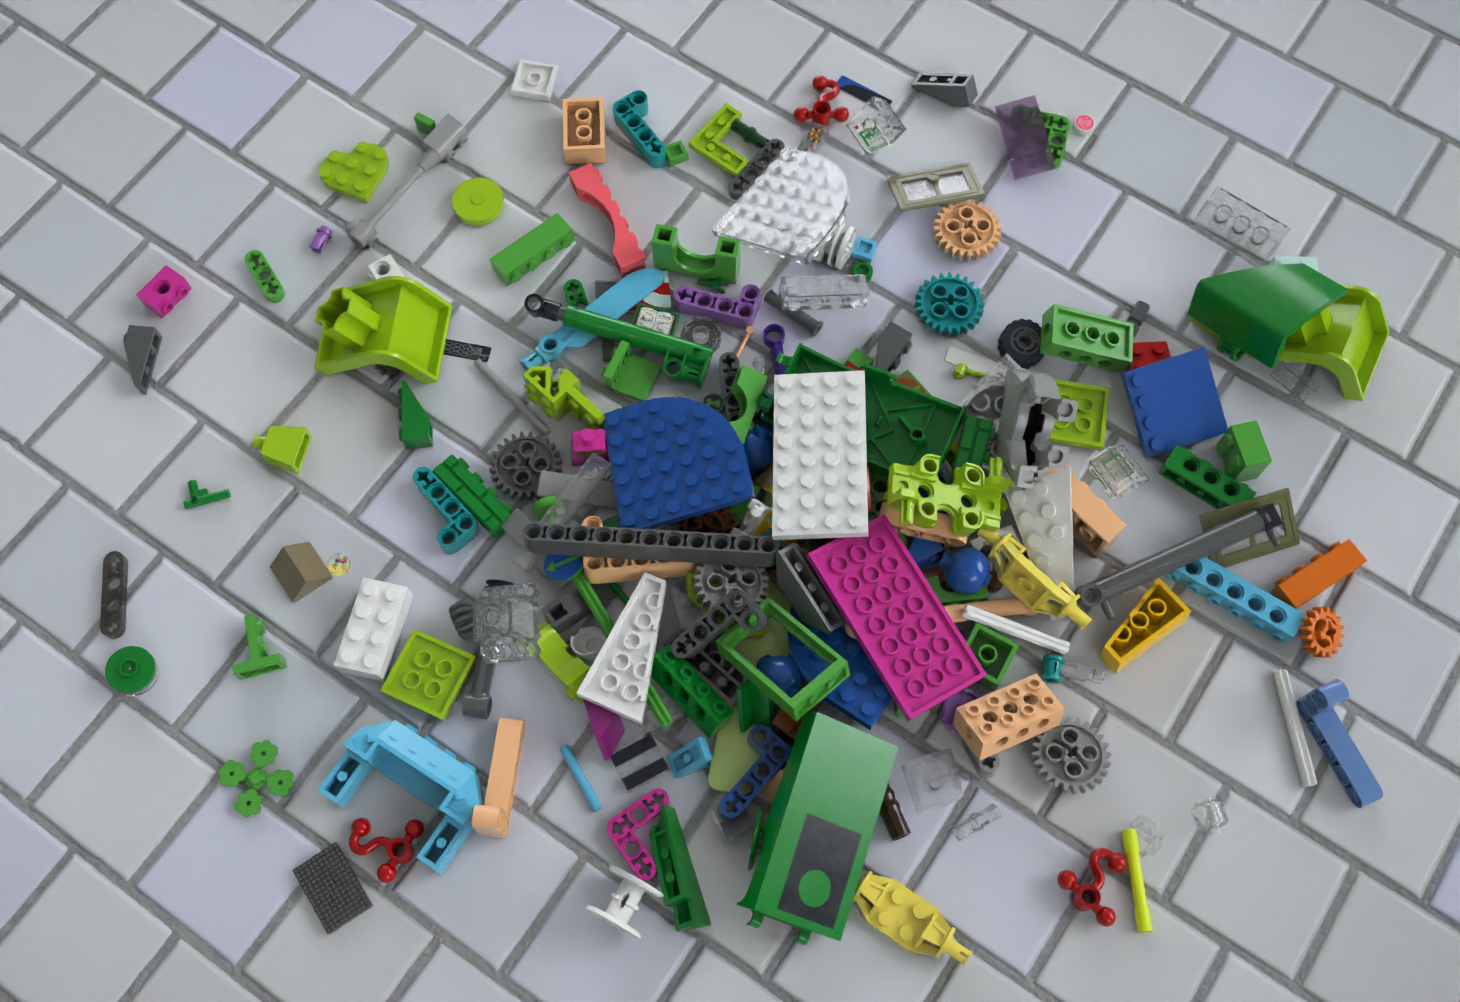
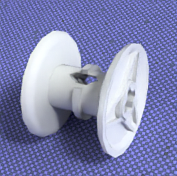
M609 865L610 872L622 879V882L616 893H611L612 900L605 912L591 905L587 906L586 909L617 929L641 940L640 933L627 925L635 910L638 912L639 907L637 905L644 893L655 898H662L664 895L632 874Z

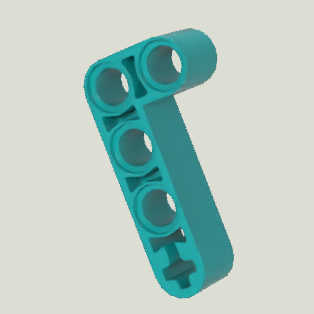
M641 90L633 91L614 103V122L651 167L661 168L666 163L665 146L642 119L648 113L647 94Z
M419 467L413 473V481L418 490L449 523L439 531L437 540L445 553L455 554L478 535L479 526L474 516L429 468ZM424 479L430 482L429 487L425 483ZM443 493L442 497L434 498L436 494ZM458 508V510L455 513H448L450 509ZM465 524H472L469 529H462ZM448 538H454L452 543L444 544Z

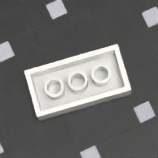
M363 577L334 666L341 673L380 682L386 681L414 596L408 587Z

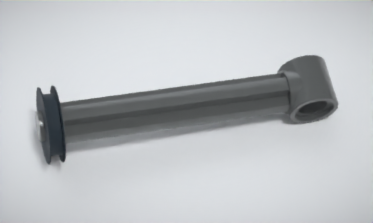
M496 579L486 580L488 586L484 587L486 591L491 592V598L471 692L466 693L463 701L462 713L463 716L488 719L490 716L492 696L489 694L510 596H517L518 592L516 590L520 589L514 583Z

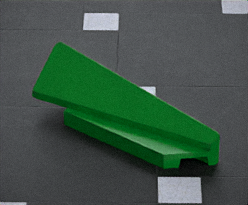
M664 805L660 809L662 815L657 826H652L649 836L665 906H673L675 929L677 932L709 926L711 921L676 810Z

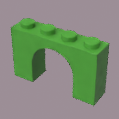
M656 224L651 241L654 268L708 280L722 278L726 283L736 285L740 270L741 240L719 236L715 254L699 255L686 250L680 245L678 229L676 227Z

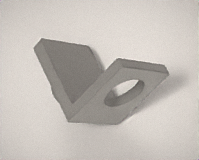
M712 808L708 809L725 844L755 828L746 811L741 812L733 820L719 823Z

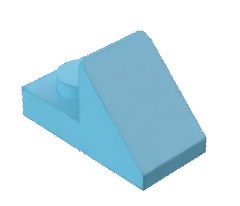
M698 737L667 756L675 779L708 768L710 766L709 761L713 760L705 737Z

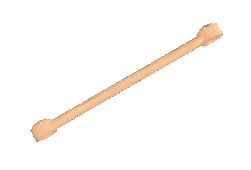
M1018 597L944 606L954 623L972 621L962 616V610L966 604L1002 617L1020 614L1033 617L1038 614V612L1030 610ZM845 623L846 633L856 639L848 624Z

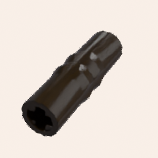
M888 783L879 815L882 817L892 841H896L911 834V831L901 812L900 804L895 798V793Z

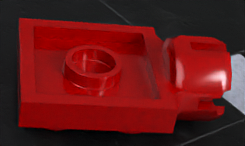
M1167 341L1133 343L1132 363L1127 366V370H1133L1170 358Z

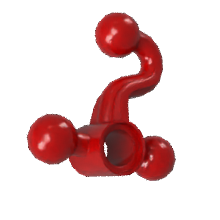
M822 75L814 77L812 81L813 88L817 91H823L826 87H830L832 90L824 92L819 96L817 102L813 105V110H808L801 106L797 107L793 113L794 119L797 122L803 123L808 119H812L814 126H822L823 128L829 125L830 119H835L842 123L849 118V111L846 107L840 106L835 110H831L828 102L838 96L840 87L836 81L826 79Z
M366 818L354 820L351 825L352 833L349 838L351 851L361 856L373 852L380 846L385 847L390 859L378 868L377 877L383 883L392 882L397 874V865L407 864L414 858L415 849L411 843L423 834V823L417 819L410 820L405 825L406 834L403 838L390 839L385 836H379L362 846L359 844V839L370 832L371 824ZM404 845V853L400 856H397V849L400 846Z
M1098 848L1092 851L1089 856L1088 863L1095 878L1091 885L1088 884L1081 887L1077 883L1076 875L1070 870L1061 871L1057 881L1061 888L1073 892L1072 903L1077 910L1082 912L1092 910L1096 914L1097 922L1102 926L1109 927L1114 924L1116 916L1113 909L1106 906L1102 907L1099 904L1101 901L1100 890L1105 881L1104 873L1099 865V859L1105 858L1108 868L1115 873L1125 870L1127 860L1120 853H1113L1106 848ZM1082 893L1089 895L1091 899L1090 904L1084 902Z

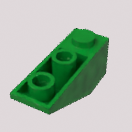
M401 380L402 389H398L399 401L402 402V408L398 409L400 422L402 421V428H399L398 431L400 442L403 441L406 449L433 447V426L406 381Z

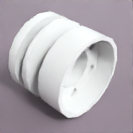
M822 215L812 233L807 249V258L821 262L827 254V264L832 266L836 260L835 268L841 270L854 248L857 229L850 226L846 232L847 225L842 223L836 231V220Z

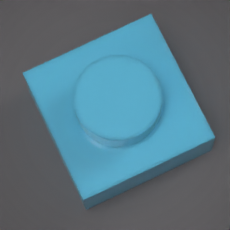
M858 236L851 257L871 264L878 242Z

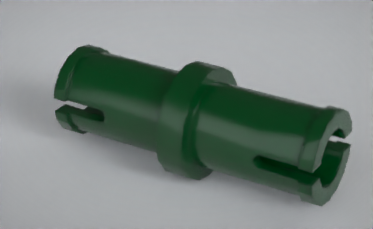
M738 118L731 124L733 125L730 127L732 131L742 136L745 142L752 143L760 150L770 141L759 134L756 128L747 126Z

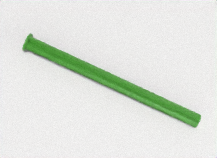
M582 567L578 575L571 580L608 638L615 624L583 574L585 570ZM649 683L646 702L661 727L667 728L673 724V719L655 689Z

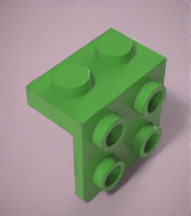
M621 340L619 346H615L612 351V359L609 365L606 364L603 368L602 376L605 388L640 402L646 401L661 371V366L658 363L632 354L630 343Z

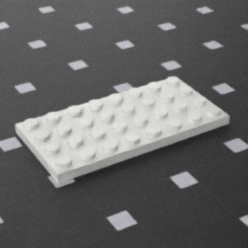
M865 370L774 375L773 540L869 537Z

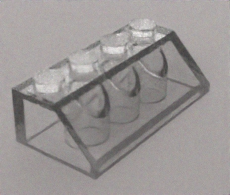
M1218 185L1189 227L1255 267H1262L1268 263L1291 229Z

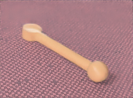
M752 326L746 328V335L736 353L738 359L750 335L754 334V327Z

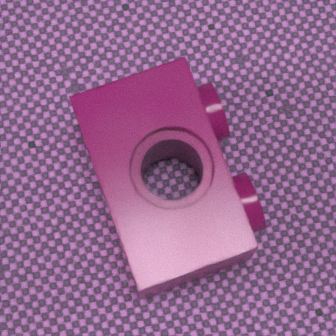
M165 265L136 296L144 306L163 318L173 310L174 306L182 298L187 296L192 288L183 276Z

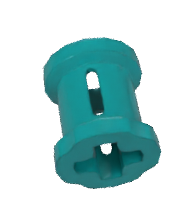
M1051 654L1044 655V670L1040 678L1046 683H1061L1060 671L1061 665L1065 661L1064 658Z

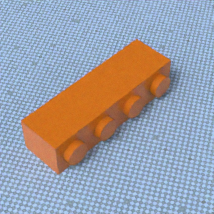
M1350 539L1342 544L1340 541H1337L1327 548L1329 551L1327 554L1323 555L1320 552L1310 559L1311 564L1307 567L1302 564L1292 571L1294 575L1290 578L1285 575L1274 584L1277 587L1270 593L1297 609L1367 562V559Z

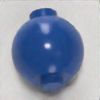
M756 423L754 429L748 431L743 445L750 474L752 472L764 471L773 462V438L771 437L773 430L760 423Z
M960 548L953 554L946 551L939 564V568L944 570L947 584L953 590L962 594L976 593L983 586L987 588L993 576L989 573L991 567L987 557L974 548Z
M764 655L758 660L756 668L789 697L792 698L802 690L804 677L792 658L783 655L772 657Z

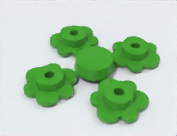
M264 740L262 743L256 742L252 746L253 753L250 755V759L255 761V765L259 768H254L246 774L243 770L244 765L241 762L236 763L233 760H228L225 762L224 768L218 771V774L221 776L219 782L224 787L229 785L237 787L239 782L246 778V783L251 789L247 790L246 793H240L238 801L234 805L235 811L241 813L243 817H249L250 814L257 815L261 811L260 804L263 802V798L258 796L255 789H261L267 784L270 787L269 792L271 794L285 797L288 795L289 789H292L295 785L294 781H292L293 773L290 770L282 771L277 769L274 775L268 777L267 772L262 769L267 763H274V756L278 753V747L271 745L269 740Z

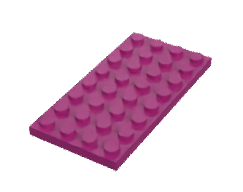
M884 514L868 522L869 537L837 538L809 552L806 558L908 722L984 678L987 674Z

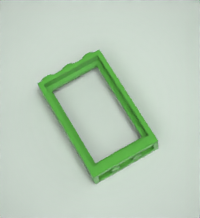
M768 597L761 604H758L766 614L767 620L772 617L829 665L828 668L791 698L734 649L736 645L753 631L744 630L737 622L728 631L723 632L716 640L721 656L797 722L850 676L848 661ZM752 614L749 618V622L753 627L757 624L755 614Z

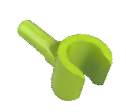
M959 363L952 373L957 379H963L965 374L984 378V373L968 369V366L964 363Z

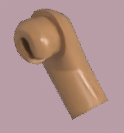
M934 568L922 572L924 577L938 576L942 587H950L945 580L943 569Z

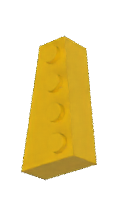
M1157 578L1141 601L1130 612L1123 624L1120 625L1105 644L1100 658L1117 674L1187 621L1191 610L1160 578Z

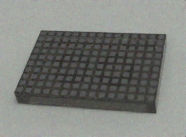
M337 842L292 870L329 935L373 907L371 900Z

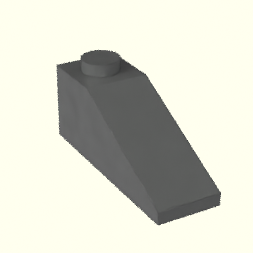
M919 73L911 84L912 88L950 106L970 107L978 96L973 74Z
M129 325L123 340L133 383L142 394L147 395L163 337L155 327Z

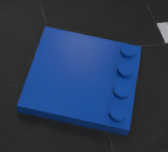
M1205 347L1120 373L1145 458L1172 451L1176 445L1184 447L1224 434L1228 430Z

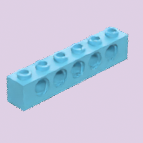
M1206 557L1166 574L1168 579L1180 582L1189 591L1196 594L1199 593L1207 598L1211 604L1223 607L1232 616L1249 622L1251 627L1268 633L1277 642L1286 644L1294 638L1302 623L1301 618L1306 616V614ZM1185 567L1192 569L1194 574L1188 573ZM1206 579L1211 580L1214 586L1209 585ZM1227 591L1232 592L1235 598L1230 597ZM1248 603L1253 604L1256 608V611L1252 610L1249 607ZM1270 615L1276 618L1277 623L1270 619Z

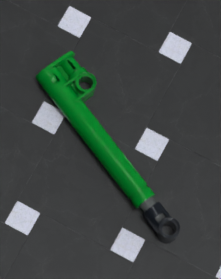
M533 293L526 297L524 305L532 317H541L555 322L560 320L563 321L564 326L574 327V329L617 342L623 340L630 343L631 346L664 355L666 357L663 363V371L668 380L683 383L685 381L697 384L699 389H702L714 348L582 308L578 309L572 305H568L565 308L562 307L561 303L542 298L538 294ZM540 302L541 305L538 309H530L532 303ZM671 365L679 367L678 372L675 374L668 373L667 369Z

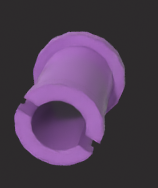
M323 225L316 229L317 234L309 245L312 251L319 254L322 252L328 239L332 238V230Z

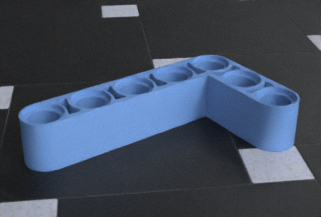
M1335 679L1315 688L1297 700L1296 705L1299 714L1350 800L1356 807L1362 808L1381 799L1383 791L1333 709L1349 698L1346 685L1341 680Z

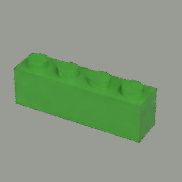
M556 213L491 257L492 268L507 286L516 283L522 276L537 269L541 263L553 258L557 252L569 247L575 241L573 229Z

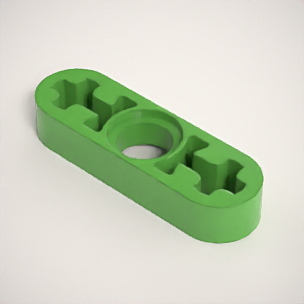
M258 250L248 252L245 256V263L267 300L272 303L280 302L285 296V291L264 255ZM257 259L261 266L257 268L253 260ZM266 272L270 273V277L268 279H259L261 274ZM273 285L277 293L273 294L269 286Z

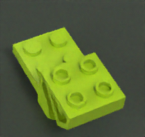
M532 366L523 374L524 387L528 391L527 397L534 404L538 403L541 405L543 412L549 418L553 416L559 422L570 412L576 420L581 419L585 423L586 428L592 430L604 429V413L582 394L579 379L568 369L560 371L559 379L553 378L551 366Z

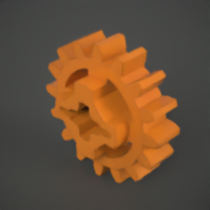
M1312 607V610H1307V617L1301 618L1304 625L1299 626V629L1303 632L1299 639H1304L1305 641L1302 647L1308 648L1307 653L1314 654V657L1325 658L1332 657V654H1337V647H1342L1340 638H1345V635L1341 634L1344 626L1339 624L1342 618L1335 617L1336 611L1330 610V607Z

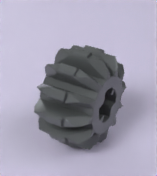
M460 600L450 606L449 613L452 624L463 640L472 639L482 633V621L471 600Z

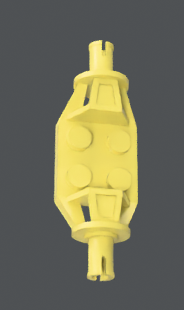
M980 529L977 532V535L981 536L992 547V551L988 556L990 558L993 557L998 580L1033 612L1057 616V620L1067 615L1081 630L1090 623L1092 618L1076 605V601L1081 596L1079 594L1076 596L1063 581L1057 586L1047 575L1042 573L1031 560L1023 555L1026 548L1012 538V533L1009 532L1006 536L1001 537L996 531ZM1001 550H1003V552L1009 560V563L1007 565L1001 553ZM1050 599H1052V600H1054V601H1056V602H1058V603H1060V604H1062V605H1064V606H1063V607H1060V606H1057V605L1048 603V601H1049Z
M869 871L867 876H860L853 902L856 901L869 925L908 952L934 955L936 959L941 954L947 953L963 966L967 963L968 958L972 955V951L953 940V934L956 929L949 926L936 907L895 879L873 875L872 871ZM861 893L864 897H866L873 904V907H871L859 894ZM923 940H926V941H928V942H930V943H932V944L938 946V949L935 948V947H933V946H930V945H928V944H926V943H924V942H922V941H923Z

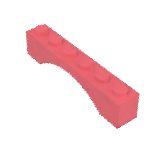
M589 163L570 171V183L579 200L587 202L601 211L613 227L615 232V244L612 251L613 260L621 277L624 278L626 274L645 269L646 254L642 248H638L635 234L629 232L626 218L620 216L619 206L615 200L612 201L610 198L611 192L608 186L603 185L601 182L603 179L599 170H595L593 165Z

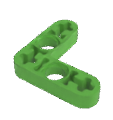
M1026 108L1014 109L1010 118L1011 125L1018 129L1048 134L1043 163L1049 169L1059 168L1064 158L1070 126L1069 120L1062 115ZM1041 119L1045 124L1038 125L1035 123V120ZM1058 139L1062 144L1059 146L1054 145L1051 141ZM1053 153H1056L1055 161L1051 158Z

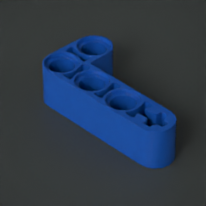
M756 725L747 735L749 746L760 757L720 801L717 810L719 816L724 820L736 818L790 756L789 746L765 725ZM754 732L763 733L765 741L763 743L757 742L754 739ZM773 748H778L782 751V759L773 757ZM757 766L766 768V777L758 776L756 773ZM741 784H748L751 787V795L745 796L741 793ZM735 798L739 800L733 807V811L729 813L725 811L727 808L726 804L729 805Z

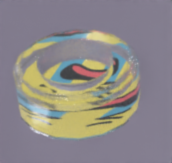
M334 553L328 558L326 566L332 575L343 576L349 572L351 562L345 554Z

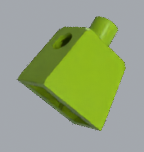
M271 426L266 437L260 435L254 437L253 447L261 449V456L266 462L299 474L312 436L305 427Z

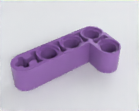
M748 284L743 287L737 300L687 286H680L674 291V306L678 312L746 329L754 324L760 306V289L754 284ZM727 309L728 311L722 312L720 310ZM746 314V315H749V316H748V317H742L741 315Z

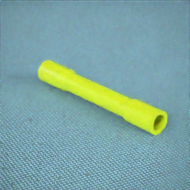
M1136 829L1122 830L1124 851L1127 856L1134 899L1137 932H1152L1150 910L1147 906L1139 857L1140 849Z

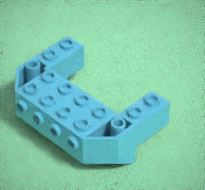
M393 720L361 727L344 742L343 746L347 748L346 752L317 791L342 808H345L372 769L375 768L444 814L445 817L416 857L442 875L474 829L472 827V815L475 805H484L480 778L475 773L477 769L466 761L463 764L457 761V756L448 749L440 750L436 747L438 743L428 736L422 738L417 734L418 730L408 723L404 726L398 721Z

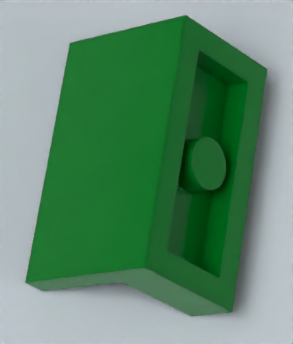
M748 679L737 688L740 732L743 733L753 724H762L771 728L772 721L775 718L774 701Z

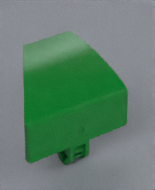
M1304 263L1248 268L1201 279L1195 288L1188 315L1220 335L1216 349L1221 353L1225 352L1228 354L1231 360L1236 362L1245 353H1248L1269 368H1273L1282 354L1286 340L1306 322L1343 297L1347 292V288Z

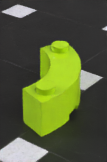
M543 620L522 637L526 642L524 648L532 657L535 654L555 678L565 687L563 691L571 701L576 699L582 704L584 702L583 698L577 695V691L590 667L578 656L576 657L573 652L568 653L569 646L551 624Z

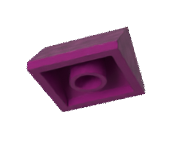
M583 699L604 760H609L625 732L620 715Z

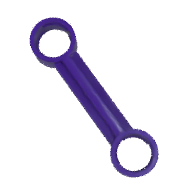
M770 324L764 329L763 341L770 348L775 375H782L787 367L779 364L776 358L780 351L784 354L782 345L785 340V330L778 324ZM777 332L782 337L777 341H772L767 338V334Z

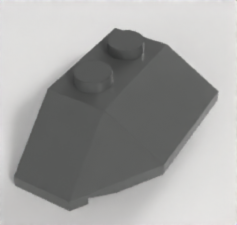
M794 542L776 552L777 583L803 623L829 634L845 624L846 621L806 558L809 551L800 548Z
M701 627L700 635L702 638H705L707 630L705 627ZM678 628L662 646L665 647L668 644L672 646V642L687 628ZM718 636L697 655L684 659L732 707L737 701V688L747 681L748 678L720 655L716 640L719 638ZM684 643V644H685V648L683 649L684 651H687V650H686V646H688L690 643ZM734 647L735 650H737L743 657H745L748 660L747 656H745L739 649Z

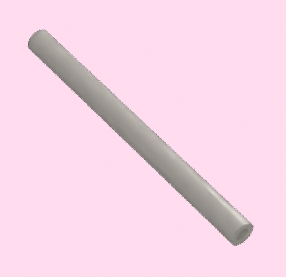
M477 359L474 362V366L544 436L550 434L551 429L481 359Z

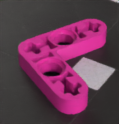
M660 788L647 793L612 818L607 825L609 837L637 878L644 882H649L655 878L657 868L654 860L634 832L662 813L660 811L662 806L655 804L651 807V810L654 812L649 814L648 808L643 804L645 801L650 805L654 802V795L658 797L664 796L662 806L669 805L667 792ZM636 808H641L645 811V817L641 821H634L631 817L632 811ZM627 815L633 827L629 828L627 824L622 828L623 833L621 835L618 833L613 834V825L616 823L619 826L624 824L626 821L623 817ZM634 842L639 846V851L636 855L629 856L625 853V847L627 844ZM643 854L646 855V857L642 858L646 866L652 865L649 876L645 873L642 875L639 873L642 868L638 862L635 865L632 864L633 861L638 860Z

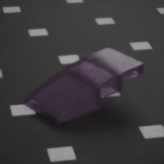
M1035 95L995 106L1014 180L1055 169L1049 141Z

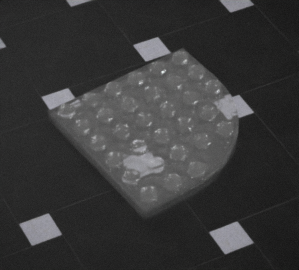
M785 146L780 151V156L768 165V169L761 176L756 178L755 183L743 193L712 229L714 236L741 240L740 244L808 265L842 223L845 217V208L849 205V188L841 169L831 160L817 154Z

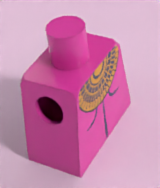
M587 428L582 431L572 432L570 444L572 467L584 466L585 463H610L605 429L592 430Z

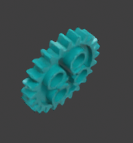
M951 272L948 273L947 277L940 273L939 279L932 275L931 282L925 280L924 286L920 285L919 291L916 293L914 307H917L915 314L920 315L918 321H925L924 328L931 326V333L939 330V336H942L943 332H947V336L950 338L951 333L954 332L959 337L960 331L966 335L968 328L973 330L975 324H979L980 317H982L984 312L982 310L985 305L982 302L983 295H978L980 288L973 289L974 281L968 284L967 277H964L962 280L959 279V273H957L955 278L952 277Z

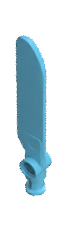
M655 268L634 271L598 297L585 310L619 319L662 285L664 275ZM563 325L552 335L543 336L540 339L539 345L533 349L534 352L525 359L521 358L519 362L527 372L532 366H541L542 364L558 360L561 357V352L565 349H580L597 335ZM549 346L555 347L552 350H546Z

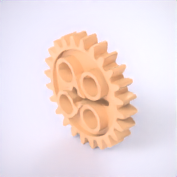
M972 199L971 203L965 200L963 203L955 202L954 205L949 203L947 208L942 207L941 212L937 213L933 224L934 240L939 241L938 247H945L944 253L952 252L951 258L956 254L959 255L960 261L963 256H966L967 260L970 261L971 256L979 260L980 254L986 257L987 252L992 253L1000 239L1002 226L998 225L1000 219L994 218L996 212L989 213L990 206L983 208L982 201L976 205L975 199Z

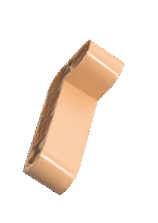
M887 502L881 504L878 517L885 514L897 533L943 543L944 550L950 553H955L957 549L965 548L967 537L951 533L952 519L950 515L937 512L938 521L935 522V527L932 529L921 528L914 524L905 527L899 523V510L887 508Z

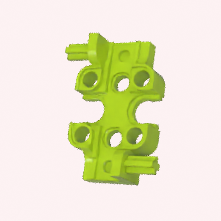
M926 454L913 466L893 463L889 467L888 491L883 495V499L887 500V508L899 510V523L901 526L906 527L907 525L912 526L914 524L921 528L932 529L935 527V522L938 521L937 511L943 510L952 519L951 533L953 535L967 537L978 528L993 532L1000 528L1002 493L1012 486V479L1003 477V460H1001V457H991L989 459V477L985 478L983 469L976 464L966 462L960 468L956 467L953 474L954 481L951 485L943 484L937 476L939 459L941 458L938 455ZM919 487L927 491V498L920 496L918 492ZM962 497H965L970 501V508H967L962 504Z

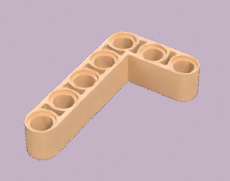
M589 516L582 522V526L603 527L602 520L596 516ZM583 556L585 576L588 582L592 584L641 580L645 572L658 578L686 576L687 573H694L696 566L699 567V563Z
M502 717L499 719L484 805H475L472 815V827L480 835L506 838L525 732V720Z

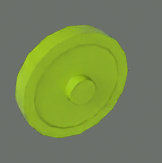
M481 177L469 179L455 189L452 197L453 209L457 217L466 224L474 226L486 225L496 220L502 213L504 208L503 192L498 184L490 179Z

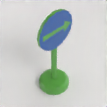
M547 496L537 500L533 504L532 510L537 519L549 521L550 524H556L555 518L563 513L564 504L559 497ZM548 554L544 561L546 575L555 582H566L573 579L583 567V556Z

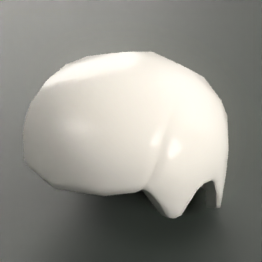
M594 626L580 628L575 636H571L570 647L580 659L594 661L607 637L600 628Z

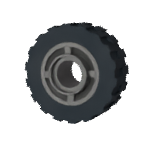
M1029 319L1014 320L1006 326L997 342L999 355L1006 364H1010L1013 368L1029 369L1031 366L1034 367L1045 354H1040L1042 328L1039 324ZM1019 341L1024 342L1026 347L1022 346Z

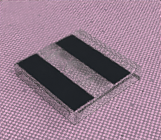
M648 727L619 742L610 757L627 793L671 771Z

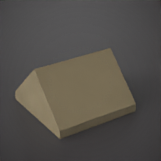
M310 542L283 546L270 566L293 603L333 578Z

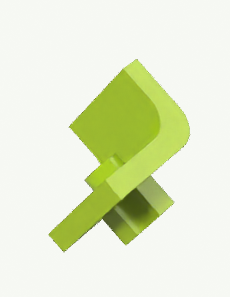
M387 276L348 288L334 289L331 291L329 299L323 305L318 306L315 322L322 326L323 329L314 368L325 375H330L367 365L380 364L400 369L423 384L438 382L452 305L417 281L402 276Z
M1340 284L1347 288L1346 294L1295 331L1286 340L1278 361L1322 366L1337 376L1345 399L1363 401L1390 331L1382 301L1376 293L1365 287Z

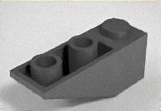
M890 321L879 336L875 367L889 373L892 369L896 370L902 359L900 358L903 353L907 355L912 348L913 343H911L913 334Z
M606 583L590 584L602 605L615 598ZM578 589L559 597L541 609L547 622L551 624L558 634H561L592 613Z

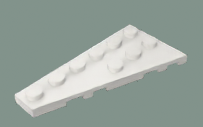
M1071 466L1039 477L1033 489L1023 490L1022 487L1015 486L1006 490L1005 494L1029 560L1057 586L1063 581L1074 593L1073 512L1071 502ZM1050 599V600L1048 601V603H1051V604H1054V605H1057V606H1060V607H1063V606H1064V605H1062V604H1060V603H1058V602H1056V601H1054V600H1052V599ZM1050 615L1051 621L1056 620L1057 616Z
M646 572L643 574L577 691L579 697L640 725L643 724L667 585L665 580Z

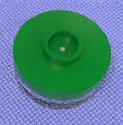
M127 646L117 650L108 659L105 667V676L108 683L119 693L126 696H138L146 693L155 685L159 676V666L156 659L146 649L138 646Z

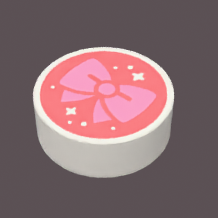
M1081 114L1076 117L1073 128L1080 135H1088L1093 131L1095 121L1090 115Z

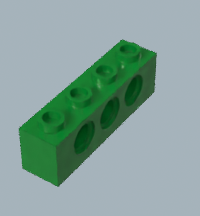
M1176 445L1158 474L1215 509L1252 499L1257 493L1247 484L1238 482L1229 473L1220 471L1212 466L1209 461L1200 459L1192 454L1189 449ZM1184 466L1189 467L1192 472L1187 471ZM1204 478L1210 480L1212 484L1207 483ZM1224 490L1228 491L1231 494V496H1228L1224 492Z
M670 644L654 654L651 678L708 738H711L723 729L734 714V711L684 658H678L673 654Z

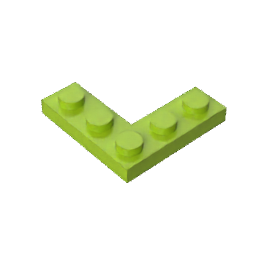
M725 103L691 139L689 148L735 178L749 163V160L720 142L731 130L730 127L733 126L731 125L733 121L737 118L739 120L742 118L741 112Z

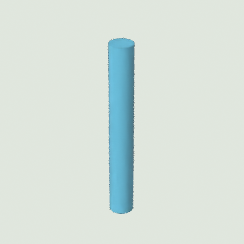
M568 745L561 747L560 751L593 812H597L602 806Z

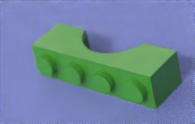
M745 365L736 373L730 393L738 401L740 416L738 420L729 422L743 445L748 431L754 427V422H752L753 416H756L760 409L755 404V400L758 394L764 396L767 389L765 384L767 376Z

